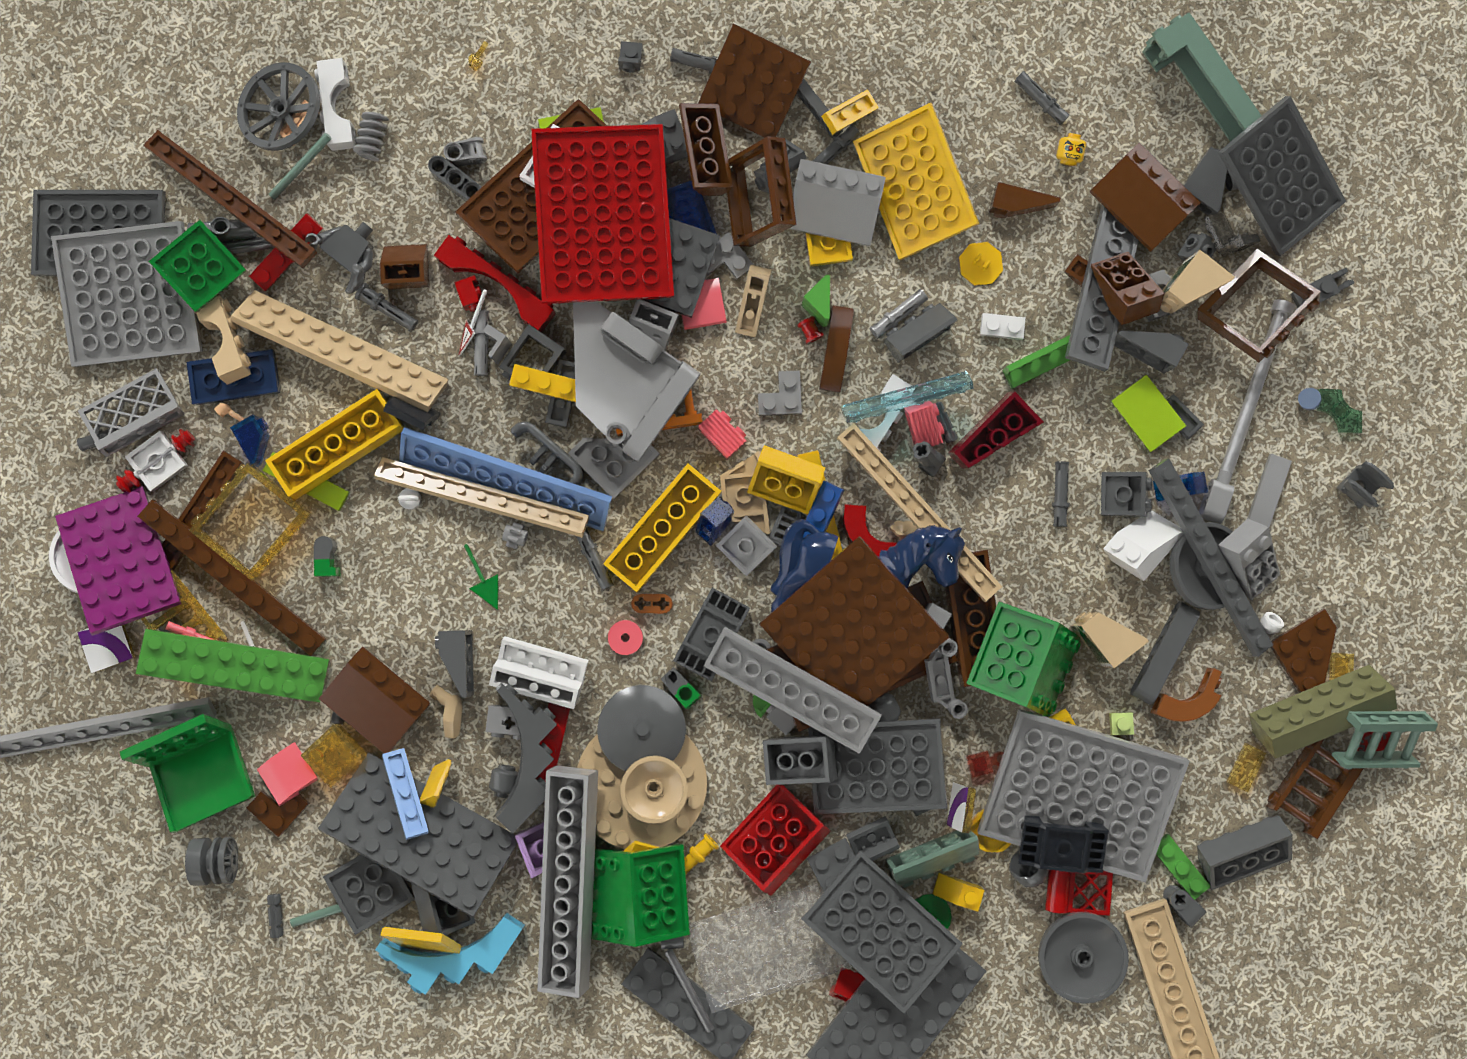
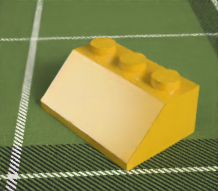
M764 445L747 493L808 515L826 467Z

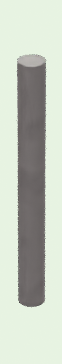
M673 949L667 950L665 955L707 1033L712 1031L714 1026Z

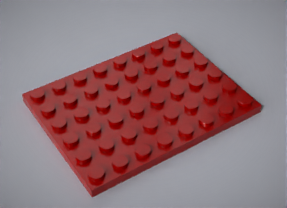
M663 124L531 129L542 304L674 298Z

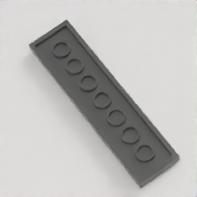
M1103 205L1101 206L1065 358L1105 372L1109 369L1119 321L1108 308L1092 271L1091 264L1125 252H1129L1135 258L1139 240Z

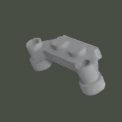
M949 638L924 661L931 701L934 703L939 702L948 709L953 717L961 719L966 716L968 707L963 701L956 699L954 696L948 657L956 654L958 646L955 641Z

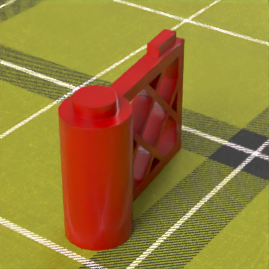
M1049 870L1045 904L1046 911L1063 914L1090 912L1097 915L1110 916L1113 873L1104 870L1103 873H1082L1088 880L1078 887L1075 883L1076 872ZM1099 875H1106V884L1099 889L1094 880ZM1089 884H1092L1097 892L1088 899L1082 891ZM1080 894L1086 902L1079 908L1073 907V899ZM1099 896L1104 899V910L1096 909L1092 905V902Z

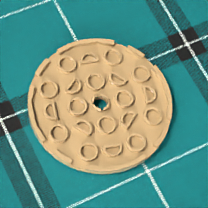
M598 734L589 742L580 757L577 768L598 770L596 834L599 837L623 849H626L634 841L664 847L676 841L691 828L705 802L707 774L699 750L687 735H685L681 751L673 760L686 777L688 785L687 798L680 812L670 820L662 823L642 822L627 811L622 802L620 791L621 781L626 771L616 767L605 756L599 744ZM652 783L649 786V788L651 790H656L658 788V785L656 783Z

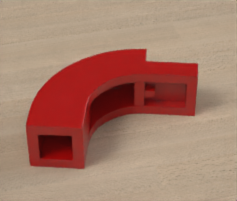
M843 505V527L851 543L860 536L878 557L881 550L887 551L890 547L897 544L877 540L869 533L866 526V506Z

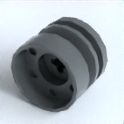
M229 836L225 838L216 837L213 842L210 838H193L190 840L185 856V873L189 884L192 886H203L210 884L211 881L216 885L221 883L232 884L238 871V847L235 839Z

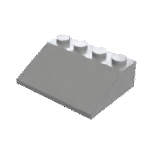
M800 159L793 192L797 225L789 229L870 246L886 177Z

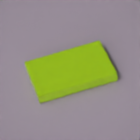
M1147 375L1111 400V403L1149 452H1152L1186 427L1185 423Z

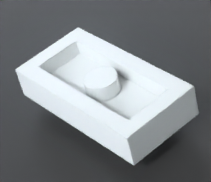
M983 313L981 316L980 336L1023 340L1026 318Z

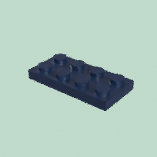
M275 350L244 353L251 362V366H249L251 375L230 384H226L218 377L212 358L186 362L192 405L196 406L280 393Z

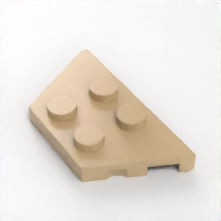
M757 451L754 455L720 475L725 520L738 524L747 515L768 535L770 534L766 499L747 493L761 451Z

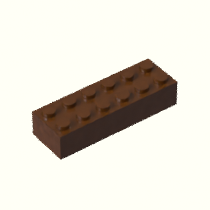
M988 550L972 552L991 573ZM958 573L957 582L952 586L945 587L948 610L951 613L950 623L953 641L958 646L955 656L957 658L960 686L969 687L970 685L966 683L995 612L996 600L994 594L984 602Z

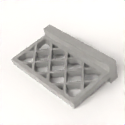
M157 368L78 410L95 441V446L105 457L185 414ZM157 377L159 380L157 388H148V381ZM132 389L140 390L136 400L127 398L129 391ZM145 391L155 393L151 403L142 401ZM160 394L166 395L170 399V402L164 405L156 404ZM114 399L120 400L117 410L107 409L110 401ZM125 402L135 404L131 414L122 412ZM140 405L150 407L148 413L144 416L137 415ZM93 410L100 411L97 421L89 420L86 414ZM105 412L115 414L111 425L102 423ZM120 416L130 418L128 424L124 427L117 426ZM100 426L110 428L108 435L99 439L97 434Z

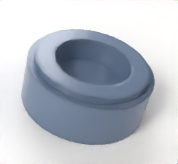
M1306 388L1298 396V402L1305 410L1318 408L1322 401L1319 391L1314 388Z

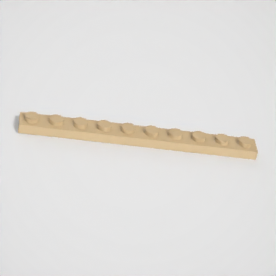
M854 423L837 437V440L917 528L935 525L951 530ZM964 546L961 557L958 560V573L986 602L1002 588V585L972 552Z
M382 457L374 474L376 480L578 537H583L589 521V515L384 457Z

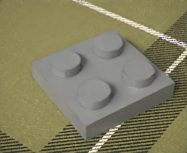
M747 515L716 545L745 576L777 547Z

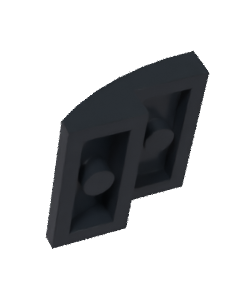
M396 397L390 399L384 407V412L422 430L427 425L432 426L441 415V412L432 408L426 412Z

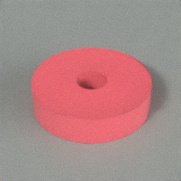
M622 620L610 628L608 642L616 653L629 655L641 647L643 633L636 623ZM624 633H627L630 637L627 642H624L621 638Z

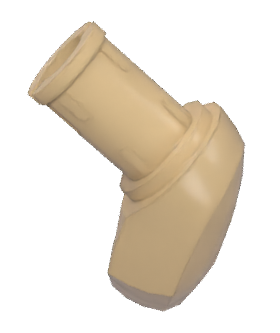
M436 685L429 696L444 706L443 726L445 737L456 738L459 736L461 729L462 700L458 695H451L439 685Z

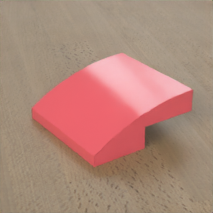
M719 278L704 281L692 318L682 315L684 330L727 323Z
M295 742L278 752L257 769L279 806L299 795V791L318 780Z

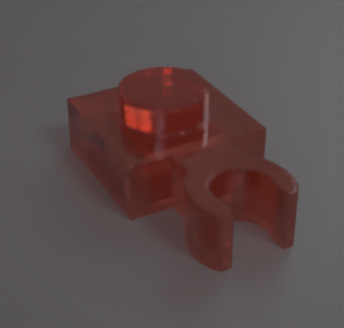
M986 750L966 755L971 777L993 773L992 766L1000 765L997 757L1004 754V752L997 751L992 756H989Z

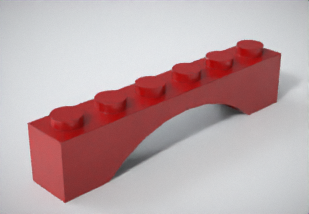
M448 235L435 252L434 257L454 273H476L489 277L499 283L514 298L523 322L542 333L556 314L554 309H552L554 305L542 304V301L535 296L537 293L530 287L525 286L523 288L517 284L519 280L510 273L507 276L501 272L502 268L493 261L490 263L483 259L484 255L475 248L472 251L466 247L467 243L460 237L456 236L454 239Z

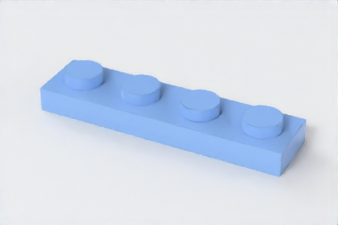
M402 748L382 754L406 840L428 834L427 824L405 749Z

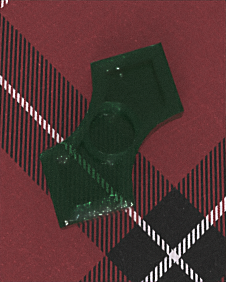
M1317 389L1322 398L1317 411L1324 412L1333 418L1337 425L1338 433H1362V411L1351 408L1345 402L1341 389Z

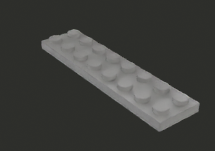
M726 627L721 632L704 664V667L859 754L882 715Z

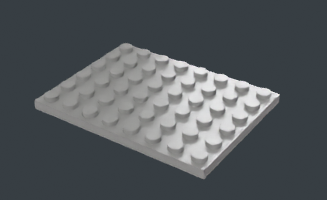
M1019 709L977 832L983 836L1020 846L1024 816H1039L1043 823L1085 827V821L1100 823L1109 830L1103 870L1146 883L1190 761L1178 755Z

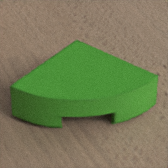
M756 695L753 696L755 712L761 718L771 704Z

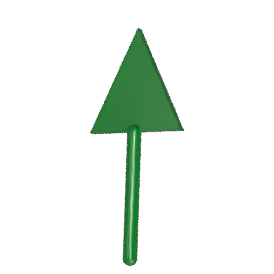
M465 544L464 548L481 580V583L469 589L498 610V574L485 580L469 546Z

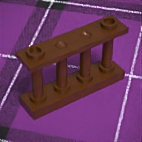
M1324 739L1304 747L1278 789L1269 795L1267 799L1268 804L1266 805L1267 808L1278 811L1281 807L1304 823L1305 827L1302 832L1315 839L1320 837L1364 769H1345L1340 766L1338 761L1332 756V753L1321 746ZM1315 753L1340 769L1341 773L1337 779L1332 780L1309 764ZM1303 771L1328 787L1329 791L1325 797L1320 798L1297 782ZM1292 789L1316 805L1317 809L1313 816L1306 815L1285 800Z

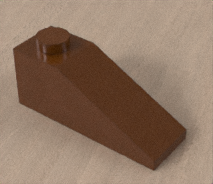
M998 182L994 188L989 212L994 213V216L997 218L1018 216L1055 208L1059 204L1061 197Z

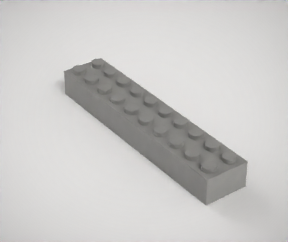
M555 766L546 771L537 992L580 998L589 990L598 770Z

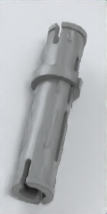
M919 289L890 313L886 312L880 321L869 328L871 333L878 339L890 328H895L899 321L928 300L926 293Z
M480 310L475 323V329H473L475 332V376H488V337L483 332L488 324V310Z

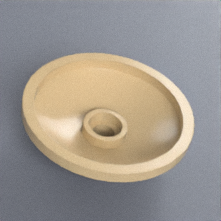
M647 756L635 761L626 770L621 781L620 791L622 802L633 817L646 823H662L670 820L680 812L687 798L688 785L683 771L675 762L662 756ZM652 783H656L658 788L651 790L649 786Z

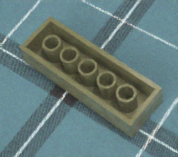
M1367 665L1250 713L1252 732L1276 759L1354 727L1346 719L1349 711H1393L1397 709L1395 688L1373 667Z

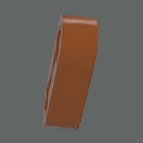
M637 594L633 597L631 605L637 613L664 614L672 609L673 602L666 594ZM640 597H643L644 601L651 602V606H644L643 610H639V606H635V602L639 601ZM663 597L665 601L669 602V606H665V610H661L660 606H653V602H659Z

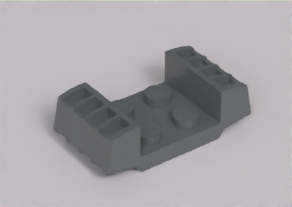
M712 587L673 661L712 682L716 673L704 667L706 660L724 627L738 633L750 607Z

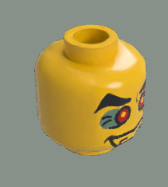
M1068 133V137H1062L1059 140L1056 153L1060 164L1077 166V163H1081L1084 159L1087 143L1081 140V135Z

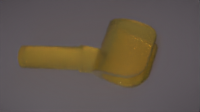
M486 41L482 43L475 54L472 53L468 57L469 66L474 71H477L483 64V61L479 58L488 46Z

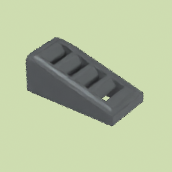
M782 506L769 539L774 544L781 546L783 539L774 535L776 532L784 535L786 531L779 529L778 526L779 524L787 528L791 526V524L781 520L782 516L795 523L800 520L802 512ZM785 509H788L798 514L794 517L784 512Z

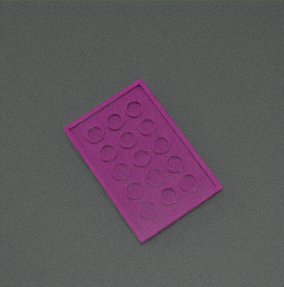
M143 486L131 490L130 493L124 492L55 516L87 625L92 635L182 604L159 533L137 517L149 503Z

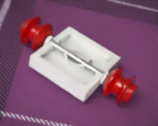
M179 429L180 435L178 437L171 435L170 442L164 432H157L125 456L135 471L124 470V477L116 476L118 480L116 485L121 491L130 493L133 486L140 487L141 479L147 488L154 492L188 467L187 463L178 453V450L186 453L188 445L194 447V436L188 430L183 431Z

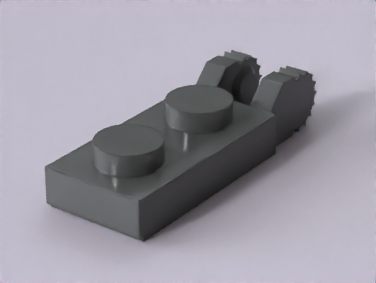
M1343 268L1332 275L1330 273L1310 283V285L1321 291L1319 302L1340 293L1341 290L1354 284L1353 279L1337 286L1334 280L1345 275L1348 272L1347 268ZM1294 292L1291 293L1297 308H1299L1306 300Z

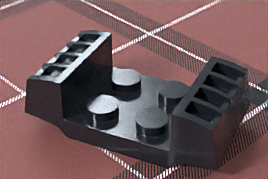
M1024 816L1018 864L1056 871L1103 873L1109 830L1104 825L1085 821V827L1043 823L1039 816Z

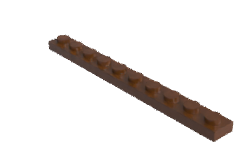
M159 130L143 144L149 152L302 269L317 255V251Z
M152 499L137 516L310 656L326 640L317 630L156 500Z

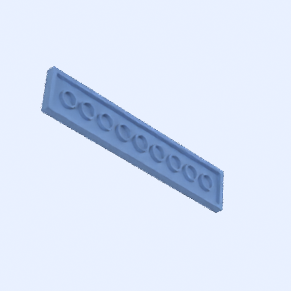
M406 427L401 432L399 462L589 515L587 526L601 531L605 529L612 496Z

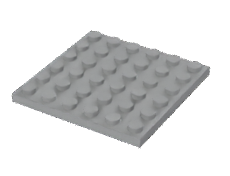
M183 221L51 236L71 367L203 352L197 313L148 262L185 232Z

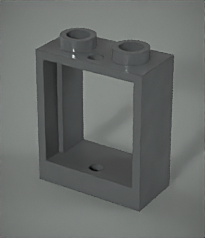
M528 324L499 368L504 371L502 375L510 380L513 370L509 366L529 337L553 353V356L542 371L552 373L557 367L559 359L561 360L566 354V350Z

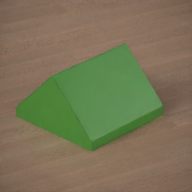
M825 275L803 297L801 305L811 316L815 317V320L822 327H827L830 319V275Z

